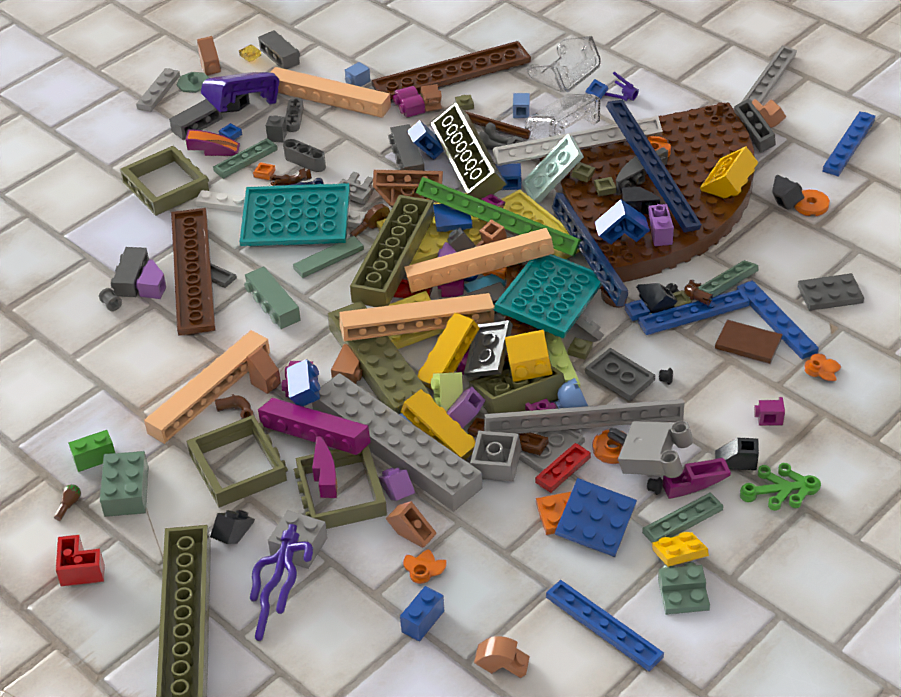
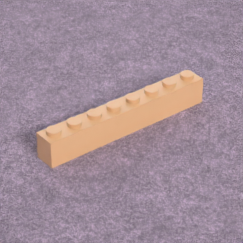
M274 67L270 72L279 78L278 93L381 118L384 117L391 107L389 93Z
M547 228L405 266L404 268L411 293L551 255L554 254L552 238Z
M487 293L339 312L340 329L343 340L352 341L445 329L448 320L453 316L454 312L473 319L476 324L494 322L495 311L493 310L494 304L490 294Z
M252 330L242 336L239 341L229 347L226 352L216 358L214 362L203 369L201 373L190 380L188 384L177 391L144 420L147 434L165 444L249 371L246 356L259 346L263 347L267 354L270 353L268 339Z

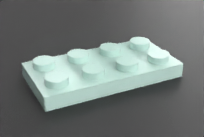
M567 134L522 181L527 195L538 204L583 158L579 147L571 135Z

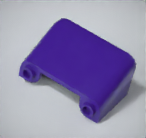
M249 72L208 78L202 84L201 94L219 112L227 111L226 106L230 102L235 103L236 95L260 92V96L266 98L268 104H275L277 102L279 78L274 73Z

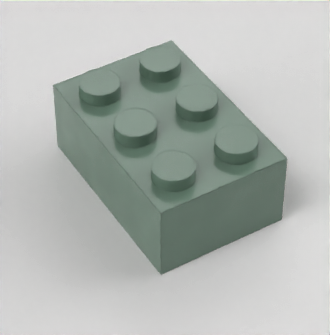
M145 451L104 454L100 504L104 517L146 513L149 466Z

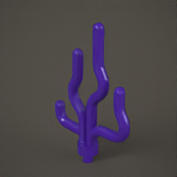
M289 524L288 530L283 531L282 543L278 552L258 560L252 570L253 584L250 600L255 602L258 600L261 589V570L266 565L277 563L273 577L265 585L260 595L261 612L255 632V640L261 641L264 637L270 611L269 596L280 582L284 568L288 571V577L281 588L276 612L282 614L285 611L289 592L297 578V570L292 562L294 552L305 550L303 556L305 562H310L313 556L312 544L306 541L298 542L300 535L296 532L297 526L294 524Z

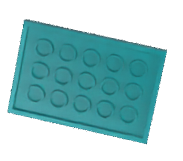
M350 184L246 187L239 240L240 246L346 243Z
M551 254L530 260L495 303L493 310L564 339L602 284L593 270Z

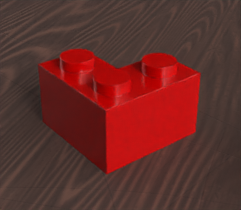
M80 535L58 537L56 573L60 586L104 582L105 564L100 549L84 550Z

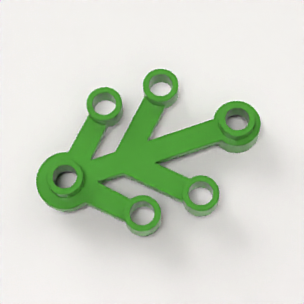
M781 463L778 467V474L796 481L789 482L771 473L769 466L761 465L758 468V477L767 479L775 484L755 486L752 483H746L740 489V498L745 502H753L759 494L779 492L776 496L770 497L768 507L773 511H777L793 490H799L797 494H792L789 498V505L792 508H799L807 495H814L820 490L821 481L812 475L802 476L792 471L790 464Z

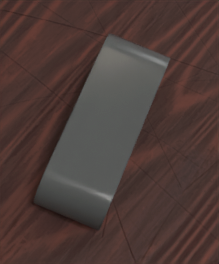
M287 139L283 142L284 156L287 161L310 169L313 172H322L326 169L324 151L295 139Z

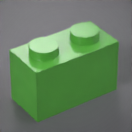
M108 430L68 442L78 472L103 464L104 454L115 453Z

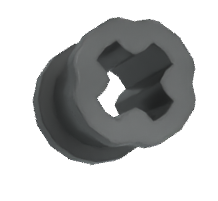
M111 288L103 289L99 293V300L106 304L108 310L116 311L121 307V298L116 296Z

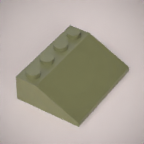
M551 365L552 375L513 382L511 368L508 367L502 369L501 374L483 376L469 381V384L485 399L483 406L487 413L495 414L525 411V404L528 402L533 404L547 399L549 402L558 401L557 393L559 388L565 383L564 374Z

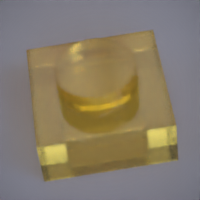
M250 44L239 50V55L250 62L261 56V50Z

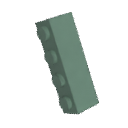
M264 266L245 274V289L248 293L251 292L256 303L261 304L263 311L270 315L274 324L283 329L301 321L299 306Z

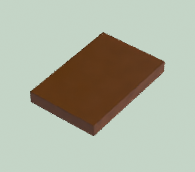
M727 319L715 343V349L771 364L783 334Z

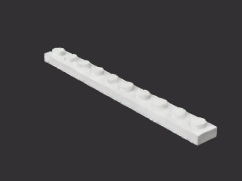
M658 116L636 120L646 137L659 135L663 132ZM617 124L567 133L574 138L580 150L627 141ZM567 134L494 147L493 153L496 164L500 166L546 157Z
M201 190L195 202L198 207L243 213L245 196ZM349 210L347 227L357 228L363 223L366 212Z

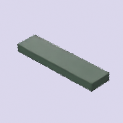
M266 138L213 166V170L224 179L277 151V145Z
M355 236L346 239V243H337L294 263L293 269L304 278L364 250V246Z
M743 260L699 286V289L713 294L714 298L759 271L758 265Z
M710 492L643 527L642 533L651 543L659 541V539L664 537H674L723 511L724 505Z

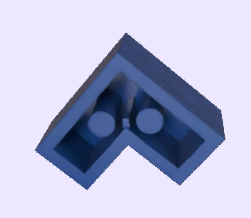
M619 200L595 221L598 236L609 244L614 243L623 234L637 242L650 231L646 217L623 200Z

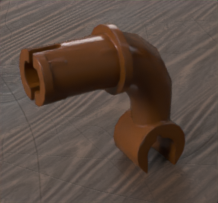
M305 168L300 169L297 175L289 176L285 174L283 176L272 175L270 177V181H274L271 182L272 186L297 184L312 179L310 169L305 171Z
M689 280V283L684 287V293L690 300H697L709 306L713 294L700 290L699 286H701V283H694V280Z
M232 394L230 397L215 400L217 412L240 408L242 410L240 413L241 419L254 415L250 403L242 396Z

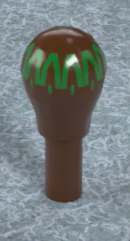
M70 484L63 489L60 507L54 515L56 520L61 521L67 509L81 497V490L77 485Z

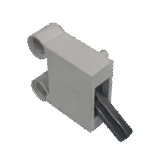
M633 421L628 434L616 428H610L607 434L608 438L623 446L618 457L622 473L641 474L648 477L665 475L669 478H675L681 475L683 468L679 455L675 450L671 449L673 444L678 448H687L693 443L691 430L686 421Z

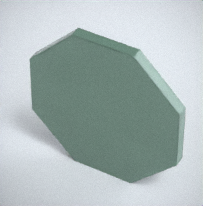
M189 72L180 76L176 85L183 92L196 93L201 91L203 82L209 77L203 72Z

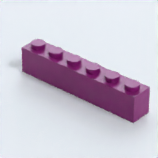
M271 398L258 409L259 420L263 427L315 443L316 437H321L328 447L357 455L371 443L369 427L365 424L276 398Z

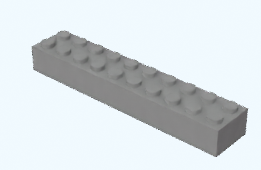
M339 373L321 386L319 390L320 399L312 402L313 410L368 425L371 443L368 445L370 452L392 468L399 467L400 470H407L411 482L453 512L482 489L481 471Z

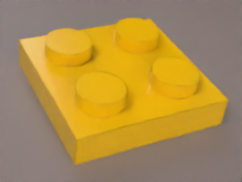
M682 532L679 536L664 537L659 539V541L652 542L653 551L668 567L709 556L708 548L692 532Z

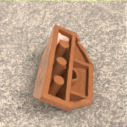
M374 170L373 188L389 206H394L399 195L431 200L417 194V188L422 177L442 184L443 171Z

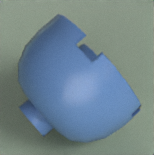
M575 378L567 381L559 388L557 393L559 401H556L558 409L588 406L581 389L576 384Z

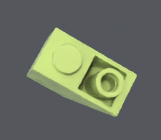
M462 372L433 374L431 379V388L434 393L433 401L439 407L444 408L446 412L463 393Z

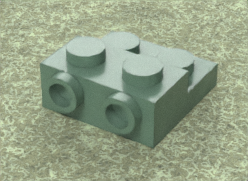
M689 562L683 567H675L674 565L668 567L665 565L662 569H659L658 583L666 615L710 611L706 578L702 565Z

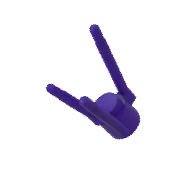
M613 72V75L624 83L615 81L617 85L623 88V96L608 92L604 96L623 99L624 101H628V99L634 101L639 94V89L635 88L633 84L616 72Z

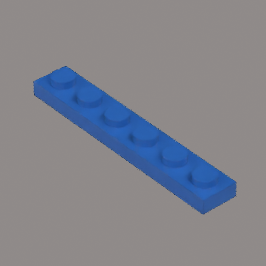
M859 111L824 164L822 172L839 177L874 123L875 115Z
M753 280L737 286V290L742 289L750 300L749 305L776 333L783 334L782 340L802 360L818 353L819 347Z
M742 289L715 296L711 299L712 301L709 306L696 301L639 317L638 324L645 335L748 307L750 300Z
M559 580L546 592L548 600L650 672L664 658L663 651L564 581Z

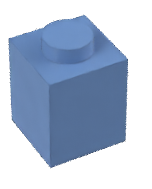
M358 62L345 69L346 83L361 87L371 82L370 68Z
M513 93V118H530V93Z

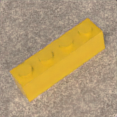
M454 312L453 316L448 320L446 328L438 337L436 345L428 354L425 364L418 372V378L425 387L432 389L431 379L433 374L455 372L480 329L473 319Z
M420 389L404 402L401 413L413 425L464 460L473 454L475 439L467 434L460 424L447 414L444 408L439 407L429 394Z

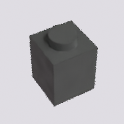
M277 115L269 116L265 125L267 138L272 142L283 143L287 135L286 118Z
M461 228L452 231L447 239L456 252L477 247Z

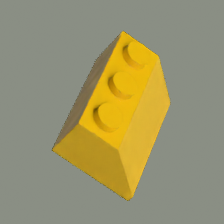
M746 146L720 158L701 185V191L722 198L738 195L741 192V187L748 182L747 178L754 173V168L758 161Z

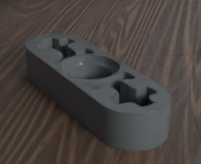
M294 97L288 101L285 116L288 132H296L300 129L304 109L301 98Z

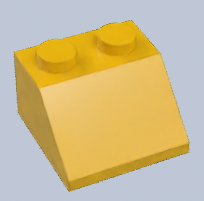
M544 330L505 337L513 382L552 375Z

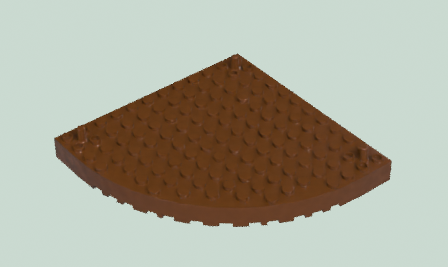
M718 102L717 105L658 116L663 132L654 136L666 139L667 143L671 145V154L665 167L702 224L700 230L683 232L668 207L674 227L672 245L654 246L649 214L642 215L646 217L650 231L637 242L626 234H623L612 244L598 236L595 221L621 200L622 194L616 195L614 193L599 196L594 186V180L612 177L616 186L618 174L636 156L628 141L580 150L583 155L580 163L594 167V175L588 182L580 181L577 178L571 177L573 168L554 188L556 193L564 194L622 282L660 274L666 268H676L679 263H687L696 255L701 256L709 250L710 246L713 244L717 245L722 237H726L732 231L735 223L740 221L744 210L748 207L750 195L752 194L754 173L747 178L748 182L741 187V192L734 197L731 195L727 198H722L700 189L720 158L745 146L755 157L749 133L741 119L734 113V109L729 102ZM648 174L645 175V182L635 186L659 196L660 205L666 204Z

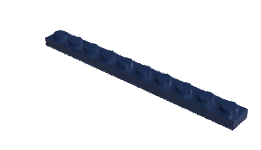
M623 99L608 101L606 108L683 232L700 230L702 224Z
M556 193L552 205L553 211L569 235L581 240L578 249L615 305L624 306L625 300L628 297V289L564 194Z

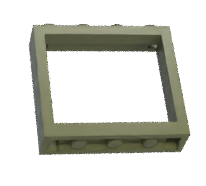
M174 145L120 169L123 183L155 216L198 197L201 190L209 191L207 175L201 173L200 169L197 166L195 167L191 160L186 158L182 151L178 150ZM175 161L193 179V181L156 197L138 178Z
M254 415L186 441L189 455L218 508L287 481L286 472H288L285 461L280 460L277 447L273 448L269 434L265 435L263 424L258 423ZM253 434L273 469L222 488L203 453Z
M368 445L357 455L338 449L330 450L335 468L360 462L363 463L374 501L316 514L306 474L313 473L314 454L295 458L297 468L293 470L295 479H300L297 485L299 494H304L301 500L303 509H308L305 515L324 521L326 529L387 516L386 500Z

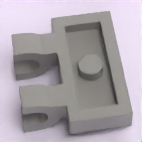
M353 171L348 180L342 179L339 184L349 183L350 200L364 204L373 194L374 188L371 185L373 178L368 176L364 183L360 185L361 182L357 180L360 175Z

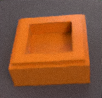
M259 163L253 172V176L270 180V177L276 170L275 165Z

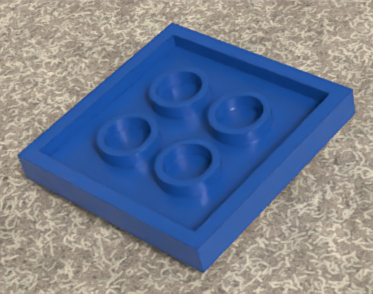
M577 478L556 528L555 535L616 557L637 500Z

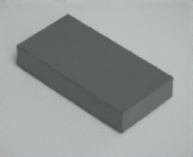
M211 264L213 283L226 288L237 278L236 274Z

